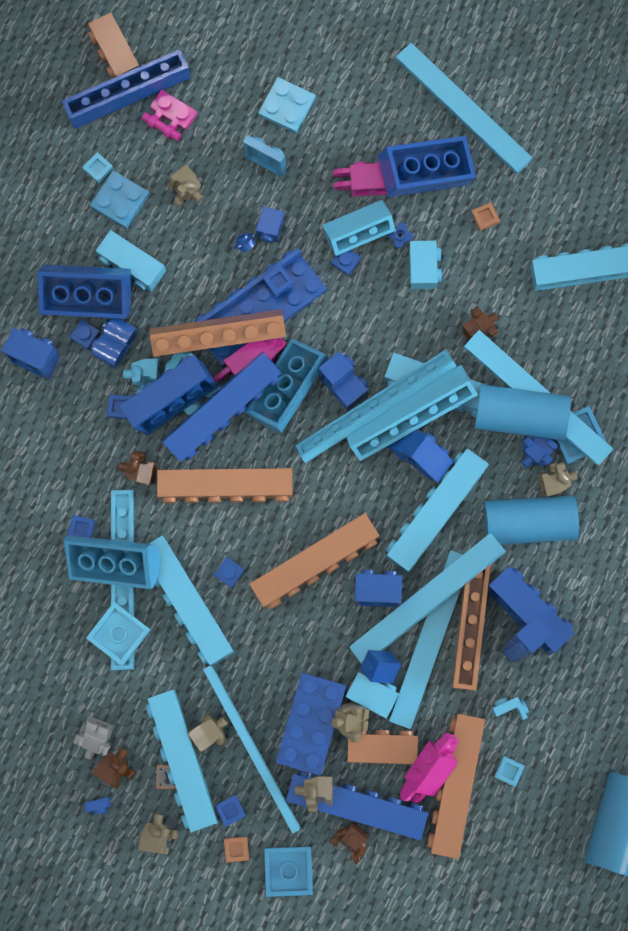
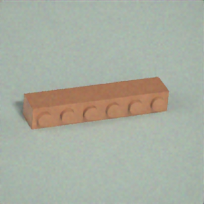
M282 309L150 329L153 357L286 337Z
M292 468L157 470V497L159 500H163L165 504H174L176 500H185V503H199V500L208 499V503H221V499H230L231 503H242L243 499H252V502L255 503L266 502V499H275V502H288V498H293Z
M366 513L251 582L250 586L263 608L269 607L271 610L282 603L280 599L288 595L291 598L301 591V586L306 583L310 586L319 581V575L324 572L330 574L337 570L340 562L345 559L347 562H350L358 557V551L363 548L367 551L378 544L376 540L379 539L380 535Z
M491 564L463 586L452 688L476 690Z
M456 714V718H451L449 731L453 732V735L459 740L452 754L457 760V765L436 795V801H440L438 810L433 811L431 824H435L434 834L429 833L427 847L431 848L430 853L459 859L485 719Z

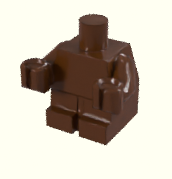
M476 306L470 311L472 319L462 325V333L468 340L478 330L487 337L493 338L498 333L494 322L499 317L495 312L487 316L485 312L482 313V310H479V307Z
M140 451L137 453L132 452L130 454V460L132 461H127V463L120 462L118 470L124 471L125 476L135 482L151 485L155 483L159 462L148 461L146 463V453Z
M121 747L116 755L112 752L106 755L98 763L92 774L118 789L120 786L119 780L123 775L133 779L136 772L130 768L128 769V763L124 759L129 752Z
M351 821L347 827L337 830L334 836L330 838L329 843H333L334 847L339 842L344 846L347 845V849L354 853L351 855L350 860H354V863L357 864L366 851V841L370 836Z

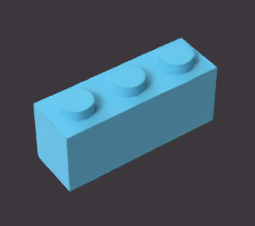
M382 200L322 225L326 240L335 256L395 231L392 215Z
M111 230L96 249L99 257L98 261L109 268L111 265L114 268L131 269V279L135 281L134 285L143 291L148 289L152 292L166 272L165 266Z

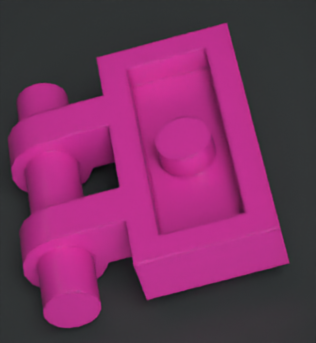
M161 90L150 105V109L156 113L150 115L145 112L142 120L147 122L148 126L152 129L157 128L163 132L165 137L179 141L182 134L176 131L178 127L186 131L198 113L193 108ZM164 117L165 119L169 120L171 124L166 125L160 120Z

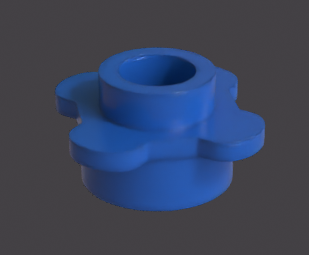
M399 223L394 232L387 234L389 238H392L397 248L403 247L404 244L413 239V233L406 229L405 223Z
M244 233L237 237V244L234 248H239L241 252H245L254 247L256 244L253 239L255 233L249 235Z

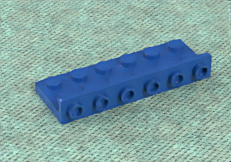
M299 249L295 251L290 250L283 255L281 261L277 264H270L262 275L252 277L247 282L248 285L242 289L234 290L229 295L230 298L224 302L219 301L212 307V311L206 315L201 314L194 322L282 309L285 322L327 292V288L301 256V251ZM281 265L294 282V285L276 297L264 282L263 277ZM248 343L208 349L218 363L224 367V360Z

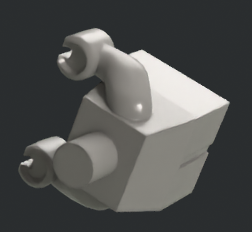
M93 717L87 722L85 732L75 735L73 743H78V746L82 745V748L87 749L84 755L87 759L92 760L95 753H103L102 755L105 756L110 749L107 741L110 738L114 725Z

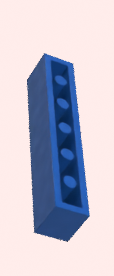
M179 49L64 99L62 103L73 128L76 129L156 94L161 90L190 79L189 67Z
M262 350L163 438V443L180 462L184 459L188 461L197 453L195 449L199 445L205 446L214 438L212 434L217 429L220 431L225 429L230 424L229 419L234 414L239 416L246 410L247 407L245 405L251 399L256 401L264 393L262 390L267 385L273 386L280 379L278 376L281 374L280 369Z
M535 616L502 645L505 649L502 653L511 662L515 660L518 663L533 654L554 633L538 616Z
M299 771L298 775L293 774L286 799L287 802L308 808L304 796L295 795V786H304V780L311 779L313 774ZM344 784L343 788L334 785L333 806H326L325 802L318 803V811L417 840L422 839L428 812H424V806L411 803L410 807L401 805L402 800L388 797V801L379 799V793L366 790V793L362 794L356 792L357 787Z

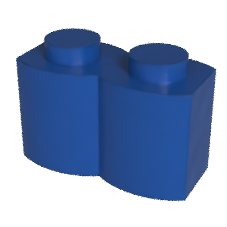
M111 318V320L107 319L102 327L104 332L100 338H95L93 341L91 353L94 358L116 369L137 336L138 331L137 328L119 318Z

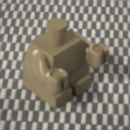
M184 165L170 176L168 188L178 193V196L174 199V204L177 207H180L184 200L189 202L193 198L199 203L203 199V196L199 193L201 185L195 173L187 165Z
M552 462L548 465L549 474L545 472L536 474L543 496L561 493L571 486L570 481L577 480L575 471L569 473L564 471V463Z
M354 702L343 704L336 710L335 718L331 720V725L338 729L342 735L350 738L352 742L360 741L359 731L365 732L368 730L369 708Z
M207 712L201 717L202 724L188 733L200 752H203L214 743L223 746L229 741L225 737V731L223 730L229 723L224 716L216 720L215 717H211L210 713Z
M318 776L304 780V786H295V795L304 796L309 813H316L318 811V803L325 802L326 806H333V777Z
M154 814L153 823H146L143 829L138 851L168 855L169 848H166V842L168 839L177 840L179 831L170 830L166 825H162L163 815Z

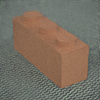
M112 13L88 23L90 28L88 36L93 45L97 43L99 47L97 53L102 62H107L109 67L106 70L111 79L139 67Z
M376 730V735L367 734V731H359L360 741L352 742L348 738V762L413 764L418 757V736H413V731H399V735H390L388 730Z

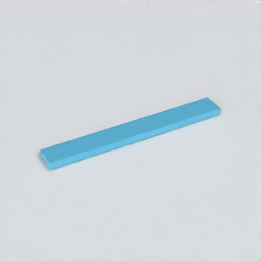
M412 43L396 56V60L515 174H518L532 161L533 157Z
M480 330L464 346L472 356L507 387L550 393ZM570 411L566 439L595 465L599 466L613 448Z
M447 350L436 355L297 444L296 448L305 463L456 368L457 366Z
M111 490V540L134 542V490ZM111 585V605L115 602L134 616V587ZM134 653L124 666H121L111 658V670H134Z
M488 534L353 643L350 649L361 664L368 650L383 651L506 551L493 534Z
M450 550L443 571L459 559L462 554ZM461 588L427 615L389 722L411 730Z
M208 666L203 671L292 834L297 832L301 828L216 671L212 666Z

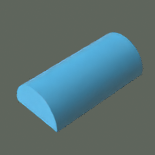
M291 338L275 363L281 371V374L278 375L280 379L271 387L267 385L262 390L264 392L262 396L256 401L252 400L245 413L266 428L281 434L318 377L319 367L329 360L328 356Z
M481 384L475 429L565 441L570 416L571 396Z
M574 495L483 502L486 536L490 533L493 534L500 545L578 539L579 516Z
M72 535L64 538L68 577L70 580L152 589L157 581L160 569V555L158 548L153 544Z
M609 772L584 862L628 876V776Z

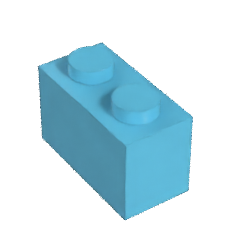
M436 240L410 241V289H437L438 282L442 281V271L437 269V261H441V248H437Z
M358 672L346 698L356 704L369 708L371 712L387 719L399 693L395 692L397 689L395 686L389 683L382 685L378 682H370L364 673Z

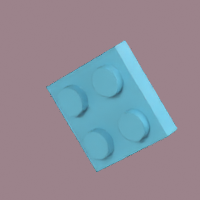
M277 77L258 112V116L297 134L316 95Z
M114 602L86 639L121 666H124L151 630Z

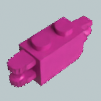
M379 161L372 164L356 162L354 165H350V168L333 170L334 177H350V181L335 182L334 189L351 190V197L387 195Z
M276 338L266 341L249 342L224 360L226 368L214 377L215 380L219 382L230 374L234 376L262 350L274 363L276 356L286 348L285 341L282 338Z
M445 733L437 742L429 741L404 776L407 781L400 791V797L403 801H410L411 799L413 803H420L426 795L435 796L457 765V760L452 755L459 743L455 735Z

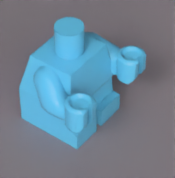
M143 359L132 363L131 370H123L124 379H132L134 385L140 386V388H137V393L142 391L147 383L155 382L161 378V367L158 359Z

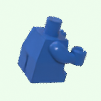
M527 436L522 441L526 457L521 463L526 468L532 463L535 466H547L552 462L553 459L550 455L557 449L558 445L552 439L535 437L532 440Z

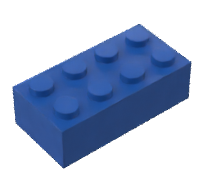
M466 136L389 146L378 155L388 197L466 186L476 178Z
M43 265L38 271L39 314L127 319L131 312V269Z
M195 355L187 356L174 369H168L163 372L161 378L155 382L147 383L142 391L128 396L120 407L132 427L148 436L186 408L218 388L219 384L206 364Z
M508 567L488 586V593L521 627L535 616H538L553 631L554 634L540 646L550 656L575 634L571 630L573 626L565 618L560 619L555 614L557 610L548 601L544 603L540 599V592L533 585L530 584L528 586L522 580L524 576L516 568L512 570Z
M305 673L301 674L276 763L321 776L334 731L331 720L335 718L336 710L341 707L346 685Z

